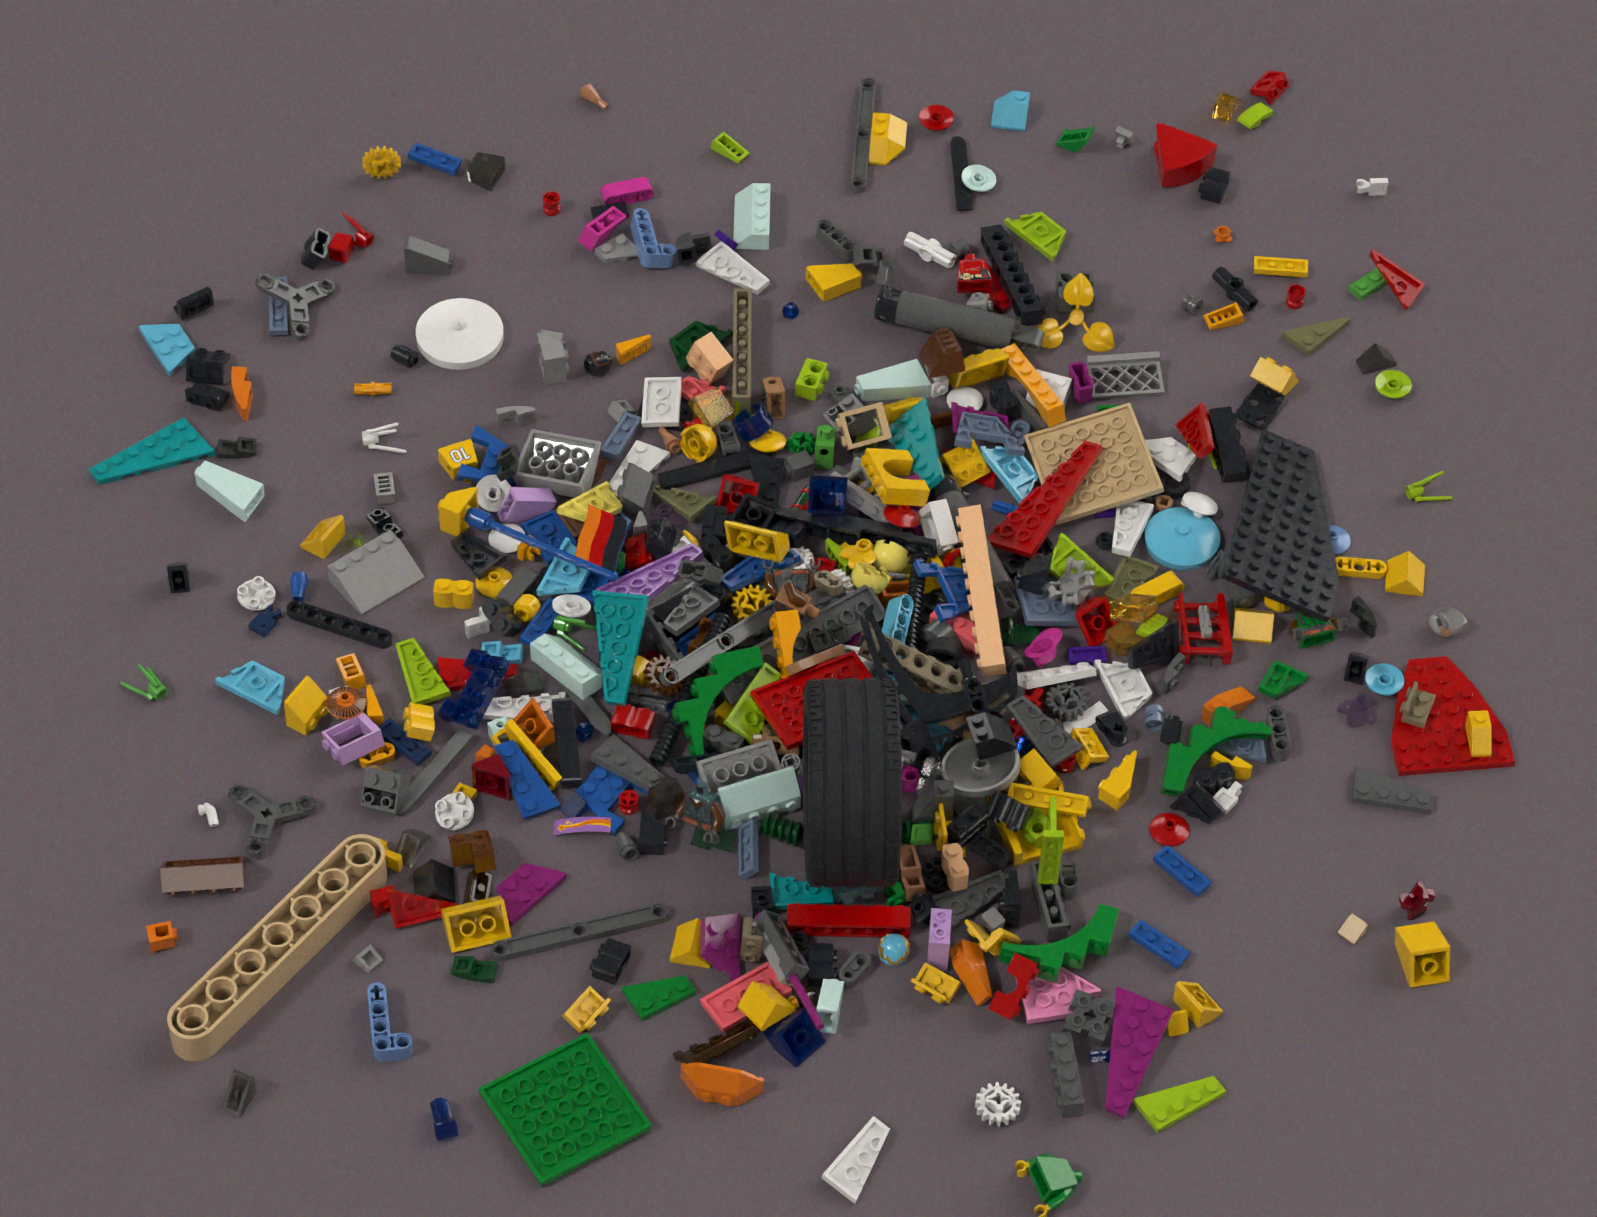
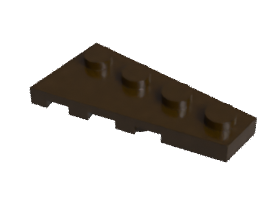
M748 1021L726 1030V1035L720 1034L708 1038V1043L690 1045V1050L684 1053L680 1050L673 1052L675 1061L707 1063L708 1059L723 1055L725 1050L739 1047L741 1042L756 1038L757 1034L762 1031L752 1021Z

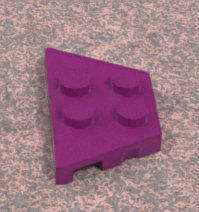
M523 863L496 887V892L498 896L504 899L510 925L513 926L566 880L567 874L562 871Z
M740 913L705 917L701 921L700 956L713 964L714 968L719 972L724 970L732 977L730 979L731 982L740 977Z

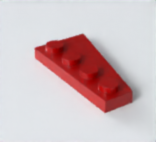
M1201 402L1175 424L1181 435L1185 437V441L1189 444L1195 456L1200 460L1209 455L1214 449L1207 406Z
M437 657L439 676L450 691L519 684L517 664Z

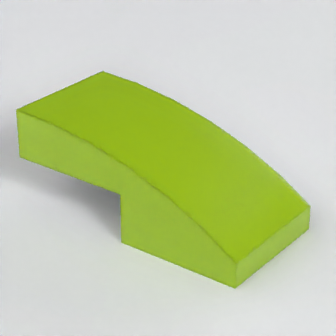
M1259 102L1243 112L1237 118V121L1252 129L1260 126L1263 119L1272 117L1274 110Z

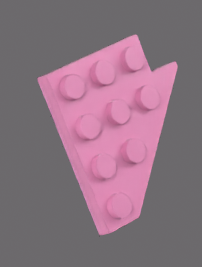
M1061 966L1057 983L1037 978V976L1035 980L1031 979L1027 986L1031 989L1026 999L1021 998L1027 1024L1065 1019L1069 1012L1073 1013L1068 1011L1076 989L1092 994L1091 997L1100 996L1101 989Z

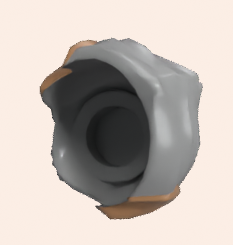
M1443 607L1430 616L1428 623L1434 633L1446 638L1460 633L1467 620L1458 610L1454 608L1447 610Z

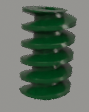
M769 811L761 822L759 835L764 832L765 837L771 835V838L774 840L779 837L780 842L786 840L788 845L794 842V846L798 847L804 830L801 828L802 823L800 821L794 826V819L786 823L787 817L784 816L779 821V814L772 818V812Z

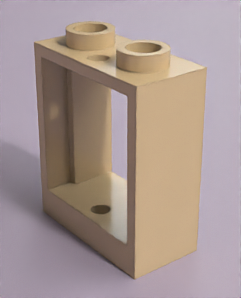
M882 402L837 414L838 418L835 419L837 428L841 429L843 434L840 437L842 446L846 447L847 450L892 438ZM874 409L881 436L852 444L845 417Z

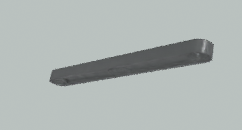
M864 78L860 82L850 181L851 191L857 194L863 193L866 190L876 91V82L872 78ZM864 85H871L872 87L866 88ZM865 133L867 136L861 137L859 134ZM861 183L862 186L857 187L854 184Z
M775 600L666 668L660 674L661 683L666 687L674 686L707 665L713 655L729 651L768 626L771 616L775 612H779L776 609ZM721 638H726L729 646L723 645ZM666 673L673 675V682L666 678Z
M655 903L499 940L492 944V957L499 962L662 924L668 919V907L663 903ZM662 910L665 914L658 917L654 915V912ZM577 929H584L586 933L584 935H577L575 931ZM497 948H504L506 952L504 954H497L495 950Z

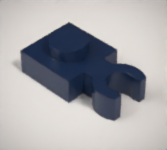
M269 605L266 608L265 614L260 612L248 625L249 630L265 638L276 626V620L281 617V610L278 609L277 612L272 613L273 605Z

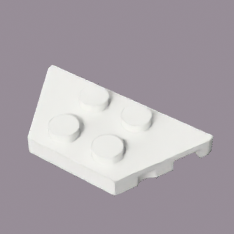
M1172 437L1145 440L1154 465L1179 482L1182 480L1184 472L1187 473L1190 466L1196 460V456L1191 450Z
M1094 660V666L1123 721H1126L1152 698V691L1140 668L1130 669L1128 668V663L1124 664L1113 661L1112 664L1101 663V660Z

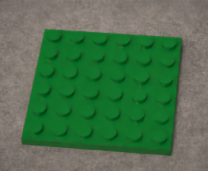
M588 1032L478 1088L479 1095L541 1187L652 1130V1124Z

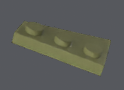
M1123 556L1113 575L1114 583L1108 585L1103 597H1106L1112 603L1122 605L1129 599L1131 591L1152 579L1160 571V567L1132 556Z

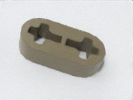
M822 570L814 574L815 586L827 594L835 596L844 591L843 581L831 572Z

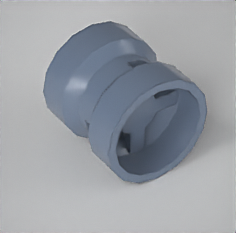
M1153 704L1145 708V728L1147 730L1157 732L1162 729L1165 710L1162 706Z

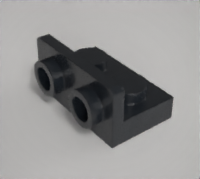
M209 287L198 290L176 301L177 305L173 308L181 320L214 306L212 290Z
M195 381L191 388L186 387L185 389L186 402L220 412L229 398V391Z

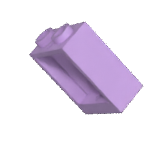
M364 712L357 717L347 719L321 732L323 748L325 751H329L333 759L338 760L342 765L385 745L381 729ZM362 733L364 734V736H362V737H360V738H358V739H356V740H354V741H352V742H350V743H348V744H346V745H344V746H341V747L338 746L339 744H341V743H343V742H345V741H347V740H349V739H352V738H354V737H356V736H358V735H360V734H362Z
M931 908L927 963L940 971H947L952 910Z

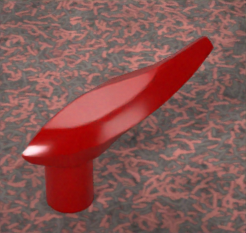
M959 547L945 556L942 563L945 568L952 566L955 558L961 555Z

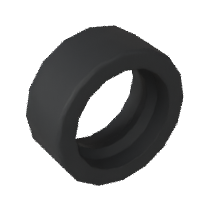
M936 637L929 641L925 655L933 656L937 661L957 669L959 667L958 661H961L963 657V648L957 641L951 638ZM937 652H946L952 657L942 656Z

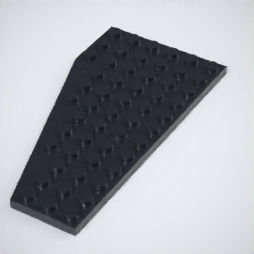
M1263 429L1257 444L1221 578L1327 623L1331 616L1339 577L1315 452L1308 447Z

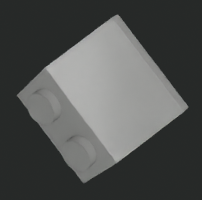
M537 333L538 360L545 385L567 381V374L569 373L568 362L566 363V361H569L568 351L564 350L561 342L542 333Z

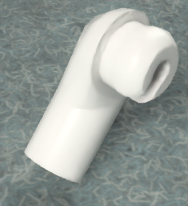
M209 803L198 805L199 815H207L209 827L218 826L219 821L216 809Z

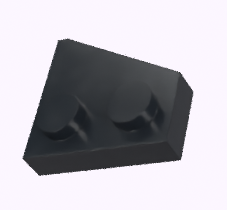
M1198 781L1169 806L1173 810L1177 809L1185 812L1187 816L1198 818L1207 824H1210L1225 810Z

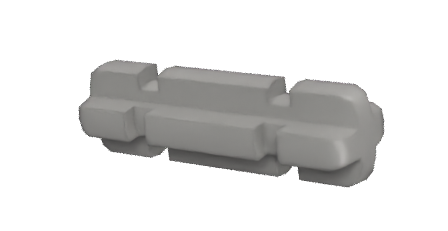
M1200 605L1198 615L1200 616L1201 636L1204 639H1210L1212 637L1209 607L1207 605Z

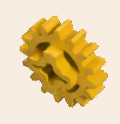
M376 146V150L370 148V153L365 152V157H362L365 173H370L371 177L377 176V179H380L381 176L387 179V175L393 177V172L398 173V168H401L400 156H398L397 151L393 152L392 147L386 149V146H383L380 149L379 146Z
M750 584L749 589L743 587L742 592L736 591L737 597H732L733 604H731V607L734 610V617L738 616V621L740 622L773 600H771V594H767L766 588L760 590V585L753 588L752 584Z

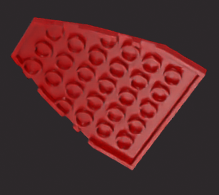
M1447 656L1409 659L1404 673V686L1397 694L1390 741L1398 776L1514 767L1515 759L1506 729L1474 684ZM1414 682H1418L1417 689L1436 695L1424 729L1402 722L1403 714L1399 713L1403 701L1407 702L1408 700L1405 698L1408 687L1412 688ZM1469 711H1488L1491 722V756L1471 757L1465 728Z

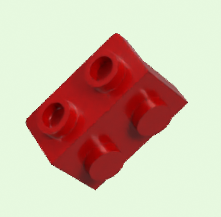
M645 532L625 540L626 570L629 573L656 561L651 555L652 552L650 553L645 547L647 540Z

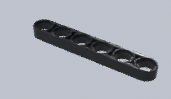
M295 600L287 604V615L292 620L377 648L386 649L392 645V634L386 629ZM293 608L301 609L297 613H292L290 611ZM312 613L318 615L314 619L308 617V615ZM328 619L336 621L334 624L325 623ZM345 625L353 626L351 630L343 629ZM366 630L371 632L368 636L361 635V632ZM382 636H386L389 638L385 642H381L378 640Z

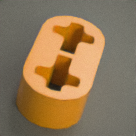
M384 743V746L360 757V766L365 769L366 766L383 765L393 761L395 758V747L391 743Z

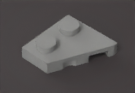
M623 233L594 248V254L604 264L615 261H627V258L637 257L639 259L636 245Z

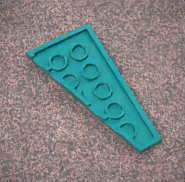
M924 397L889 425L892 438L887 440L895 450L909 451L913 458L911 469L916 475H919L921 480H925L931 490L944 479V474L938 457L939 451L936 447L937 441L928 410L929 404Z
M183 417L89 468V474L99 485L122 480L124 476L132 474L134 476L141 475V472L147 470L153 472L180 465L183 461H197L202 456L208 455L212 457L215 456V451Z
M592 590L601 656L600 663L603 674L604 699L606 704L626 706L649 597L648 595Z

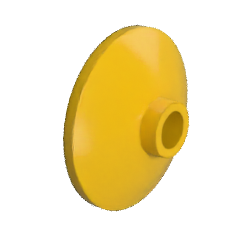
M759 430L750 435L749 444L754 449L762 452H775L784 448L786 438L783 434L774 430Z
M497 567L480 581L476 577V588L482 595L496 598L513 576L508 570Z

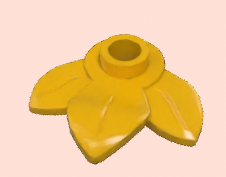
M861 539L857 541L856 545L845 547L839 553V557L849 559L848 566L853 570L856 562L872 565L876 560V553L873 551L874 546L870 540Z

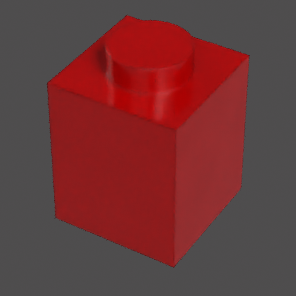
M336 232L328 246L329 259L347 263L354 250L353 236Z

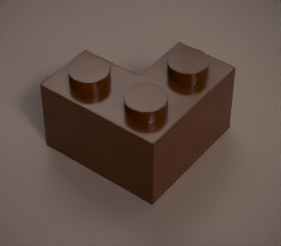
M476 830L473 833H457L453 836H448L453 867L474 864L476 873L496 870L494 849L488 830Z

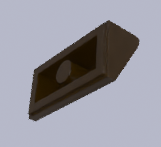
M474 868L467 876L463 904L489 898L493 875L487 872L476 873Z

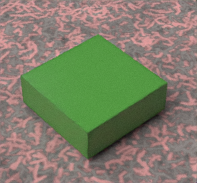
M932 823L912 825L911 844H932L934 828Z

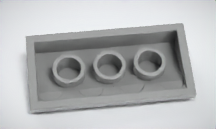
M772 739L696 762L703 791L706 790L716 795L711 796V794L709 795V793L704 791L707 803L717 800L718 788L782 769Z

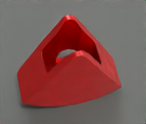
M1163 123L1156 125L1158 141L1154 142V152L1161 187H1178L1194 182L1203 176L1205 171H1208L1213 165L1217 144Z

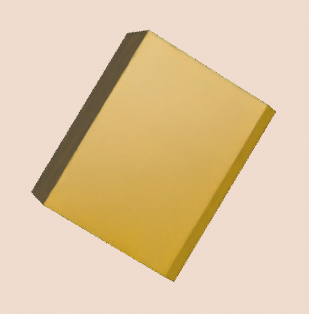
M910 397L883 405L888 425L895 422L902 414L906 413L923 398Z
M343 515L320 521L299 546L325 559L346 535Z
M1410 551L1387 560L1385 592L1423 597L1425 564Z
M1234 608L1232 640L1271 644L1274 622L1273 611Z
M696 918L677 926L670 962L710 969L711 963L700 956V919Z
M755 981L751 982L738 1004V1009L761 1031L796 1011L795 1007L771 985Z
M1178 981L1175 984L1173 1001L1181 1010H1187L1188 1018L1198 1029L1224 1012L1198 983Z

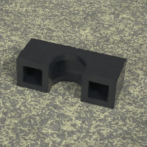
M911 720L900 730L901 747L903 750L917 753V758L910 767H914L919 771V782L931 784L933 780H936L942 774V758L936 750V745L929 734L927 725L923 722Z

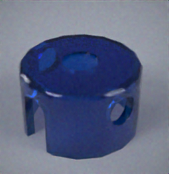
M763 403L753 404L757 413L752 417L744 409L732 421V425L745 442L758 439L768 432L774 424L773 418Z

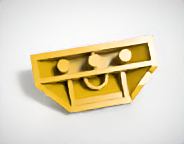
M873 113L869 165L886 166L905 150L907 122L892 114Z

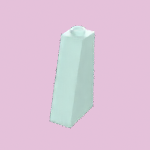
M914 359L856 376L854 391L863 402L907 399L910 397L926 398L931 396L932 384L919 361Z
M204 461L195 470L194 475L197 486L242 521H247L265 497L263 483L208 461Z

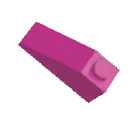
M612 206L585 225L578 242L592 252L594 248L600 246L615 231L627 216Z

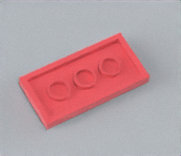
M768 961L701 998L700 1004L724 1033L726 1030L749 1019L738 1009V1004L752 981L771 985L784 998L792 995V989L789 985H783L777 980V975L770 967Z

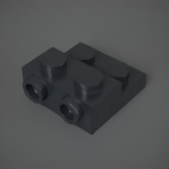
M1009 870L1008 879L1004 881L1005 888H1003L1002 896L998 898L999 907L997 908V911L1005 919L1003 926L1005 928L1019 927L1021 911L1017 870Z

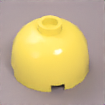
M885 540L877 541L873 550L876 553V560L873 565L880 573L881 571L885 573H901L911 556H907L908 551L891 541L889 544L884 543Z
M856 562L852 570L851 581L857 589L866 585L871 587L877 595L885 590L891 577L884 571L880 573L875 570L876 567Z

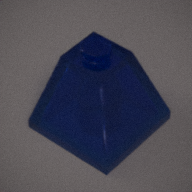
M810 475L807 513L845 515L848 477Z
M805 1008L788 1015L764 1031L773 1049L794 1067H798L826 1043Z

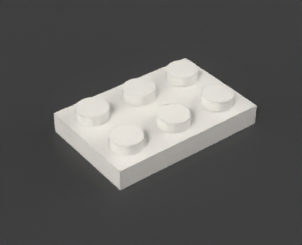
M681 377L645 378L642 427L679 426L682 391Z

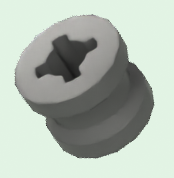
M963 238L959 239L957 243L952 242L949 244V251L957 255L956 260L960 259L961 256L970 254L969 245Z
M1192 293L1187 294L1181 303V308L1189 310V313L1193 316L1203 306V300L1195 298V295Z

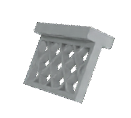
M1159 351L1087 356L1085 364L1088 368V375L1095 382L1092 400L1164 395L1165 390L1159 361ZM1156 367V373L1154 375H1151L1145 370L1147 368ZM1136 369L1139 373L1134 377L1128 373V370ZM1118 370L1121 374L1116 378L1110 372ZM1099 371L1103 375L1100 379H1097L1092 375V372ZM1142 374L1149 378L1146 384L1138 380ZM1124 375L1132 380L1128 385L1120 381ZM1108 377L1114 382L1107 386L1102 380ZM1153 381L1159 385V389H1152L1149 387V384ZM1134 382L1142 387L1139 391L1130 388ZM1118 384L1124 389L1121 392H1116L1112 388ZM1100 385L1105 389V392L1095 393V388Z

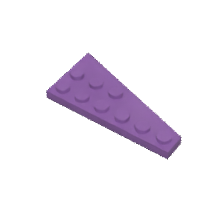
M691 543L618 578L615 582H609L595 590L648 595L650 602L680 578L678 571L682 560L689 559L699 562L704 558V553L695 543Z

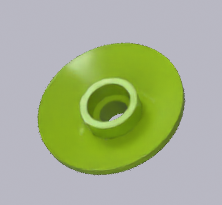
M1386 370L1376 377L1375 387L1383 396L1398 399L1410 393L1412 382L1403 372Z

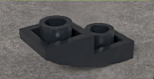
M380 507L366 515L367 520L379 536L389 530L398 538L404 536L402 529L392 521L391 515L384 508Z

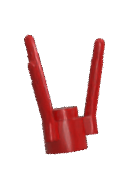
M342 212L341 214L358 230L355 234L356 241H354V245L358 248H361L362 245L369 247L373 242L374 236L364 230L352 217Z

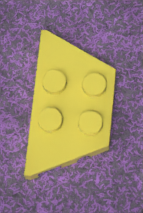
M605 481L558 506L557 513L585 522L588 504L613 515L622 512L623 505L616 498L615 492L610 491L609 482Z

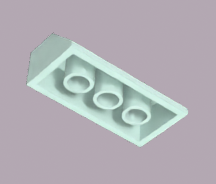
M752 183L735 195L733 240L738 243L735 249L769 250L770 183Z
M543 634L530 643L531 660L582 700L603 687L602 670L562 638Z
M793 766L718 788L720 804L726 814L723 822L725 830L738 828L751 819L758 822L769 811L772 812V817H775L776 814L794 811L801 807V794Z

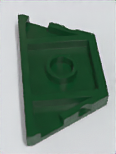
M694 321L669 339V345L681 372L691 367L687 362L686 356L695 341L712 332L717 340L723 344L733 336V331L730 329L727 332L718 330L717 326Z

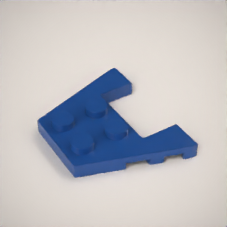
M475 425L470 439L473 443L485 446L488 449L480 470L461 463L456 477L458 481L470 479L472 482L478 483L485 476L497 475L500 468L496 461L499 452L509 447L498 438ZM513 477L506 479L510 486H514L515 481Z
M915 559L913 566L919 578L937 577L949 604H937L934 609L940 623L973 610V607L968 604L967 595L971 593L970 590H966L965 579H968V574L964 575L963 568L953 566L945 568L940 567L938 563L931 562L926 564L922 563L920 559Z
M598 765L577 789L576 797L597 817L611 818L610 834L615 836L625 824L623 818L610 812L619 801V795L630 787L646 795H649L650 792Z

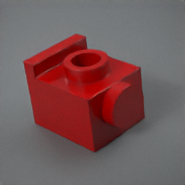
M393 885L369 891L370 903L375 918H379L381 913L391 912L386 890H394Z

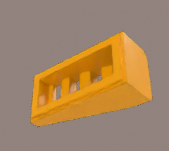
M1237 302L1203 315L1210 331L1244 323V317ZM1214 318L1215 323L1212 324L1210 319Z
M650 334L615 344L616 358L619 364H625L650 350Z
M354 653L336 659L346 686L357 689L367 686L364 673Z
M367 685V716L379 727L384 723L383 713L371 685Z

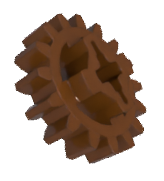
M660 655L658 658L653 657L646 664V668L643 671L646 676L643 679L649 682L647 687H653V693L658 691L659 696L665 693L666 697H669L671 694L673 696L682 689L685 679L672 687H666L660 681V674L677 662V660L671 662L670 656L664 659ZM666 673V678L673 682V675Z

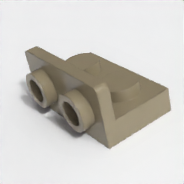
M1414 682L1412 688L1408 687L1405 696L1408 700L1407 702L1403 701L1399 713L1403 714L1402 722L1424 729L1436 695L1417 689L1418 682Z
M744 917L740 960L760 962L763 937L755 935L756 926H752V918Z

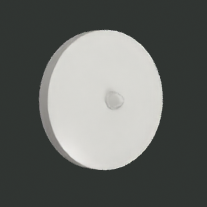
M467 298L444 300L431 306L421 315L416 325V342L421 354L431 363L447 369L464 370L485 364L499 352L504 339L503 323L497 312L483 302Z

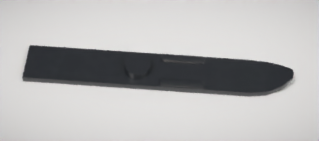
M955 136L951 140V158L956 211L972 210L971 189L965 186L961 178L963 170L968 167L966 142L963 137Z

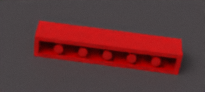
M788 904L787 929L790 935L796 931H802L807 936L882 938L886 934L896 933L910 938V907L902 905Z

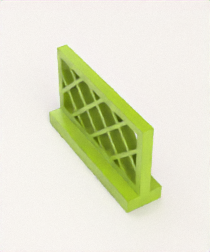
M1050 796L1046 830H1043L1037 884L1058 885L1064 830H1057L1056 797Z

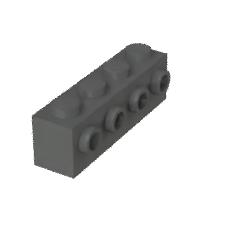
M1039 860L1030 861L1029 879L1046 941L1066 939L1071 926L1069 918H1066L1065 903L1061 900L1060 885L1037 884Z
M1071 1031L1050 1033L1049 1042H1046L1047 1054H1050L1051 1058L1049 1060L1050 1072L1054 1074L1053 1089L1057 1090V1108H1060L1062 1118L1083 1116L1084 1097Z

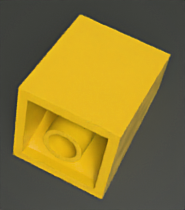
M1433 921L1395 927V946L1409 987L1450 982V945L1436 923Z

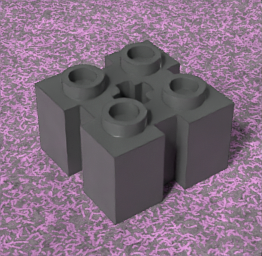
M1057 271L1056 273L1057 312H1071L1072 309H1076V304H1068L1063 296L1065 285L1077 275L1071 274V271ZM1078 271V274L1082 273L1089 280L1094 292L1091 304L1088 306L1080 305L1079 309L1083 312H1094L1095 289L1093 287V271Z
M1076 989L1068 1011L1073 1013L1069 1012L1066 1016L1061 1032L1071 1031L1072 1037L1076 1039L1079 1034L1086 1036L1085 1042L1101 1046L1109 1025L1104 1023H1108L1111 1019L1116 1002L1101 997L1098 1001L1091 999L1092 994ZM1086 1015L1091 1016L1092 1019L1090 1021L1086 1020Z

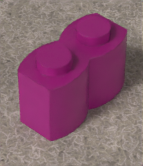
M1083 361L1070 363L1068 378H1072L1071 390H1073L1075 402L1079 405L1092 402L1094 383L1088 375L1087 365Z

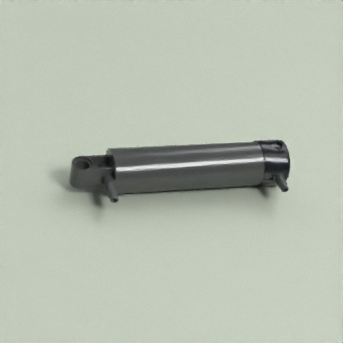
M889 285L881 287L874 311L876 320L932 333L940 328H951L956 339L996 349H1002L1015 343L1021 350L1039 352L1045 336L1044 332L1040 329L1021 325L1020 317L1014 318L905 291L904 289Z
M944 475V479L930 490L928 502L947 499L958 537L961 527L957 528L955 516H959L958 508L970 506L966 498L970 497V493L962 491L953 476ZM986 536L998 618L1001 621L1003 618L1014 616L1019 609L1017 602L1019 599L1017 593L1014 592L1012 580ZM958 542L953 548L956 549L964 546L963 543ZM961 557V565L963 567L962 563H966V559Z

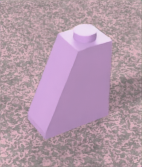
M510 487L497 515L501 524L526 522L551 511L556 505V498L550 488Z

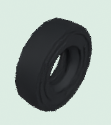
M1164 471L1159 474L1164 488V492L1161 493L1162 495H1167L1171 499H1179L1189 492L1191 481L1186 472H1184L1180 481L1181 485L1176 488L1167 485L1168 480L1176 479Z

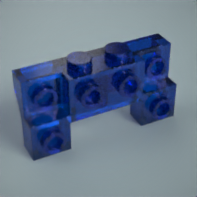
M471 649L463 664L469 672H472L459 698H445L437 714L443 721L455 722L468 728L477 729L510 666V662L505 657L492 656L487 651Z

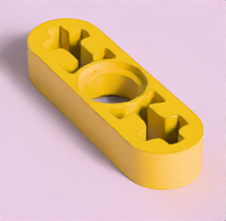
M1350 557L1335 558L1338 576L1382 579L1386 575L1387 565L1381 560ZM1360 565V566H1362L1364 569H1363V570H1356V569L1354 568V566Z

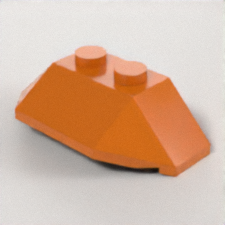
M681 1063V1079L696 1099L704 1102H716L725 1106L738 1107L763 1093L764 1078L756 1077L746 1071L706 1063Z

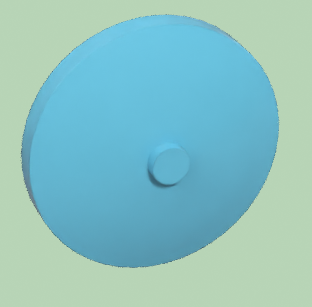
M1174 507L1158 512L1149 520L1145 528L1144 543L1150 556L1161 565L1175 570H1194L1207 565L1215 558L1219 550L1220 533L1216 524L1208 516L1204 515L1203 518H1198L1193 515V511L1189 508Z

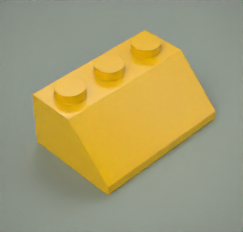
M998 348L985 350L978 355L972 354L964 359L966 371L949 374L947 377L953 389L962 386H972L1003 376L1010 357Z
M727 520L724 522L728 547L732 552L769 561L772 559L774 562L781 563L790 549L788 534Z
M501 896L441 909L444 929L452 953L512 938L504 899Z

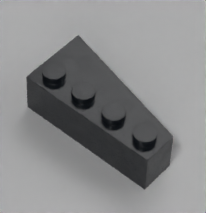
M1231 406L1209 409L1208 417L1214 444L1212 453L1215 458L1218 457L1216 465L1222 483L1243 481L1246 474L1249 473V466L1244 461L1245 450L1243 445L1241 446L1240 444L1241 434L1240 430L1236 428V414L1232 412Z
M722 582L717 586L708 585L702 588L720 601V606L705 616L706 618L713 613H724L731 608L733 592ZM683 596L650 608L655 613L653 616L657 623L661 622L664 626L663 622L672 610L681 604ZM700 621L695 623L693 626H691L689 629L684 631L679 636H675L665 628L664 632L667 638L671 637L673 641L676 643L679 639H681L692 629L698 626Z

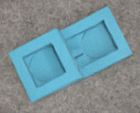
M501 641L482 642L480 659L488 662L522 664L524 648L522 644L503 645Z

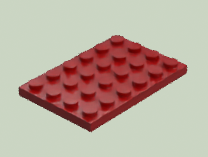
M855 651L750 691V697L788 751L803 745L804 689L809 679H819V681H822L823 678H837L838 680H843V678H858V680L874 678Z

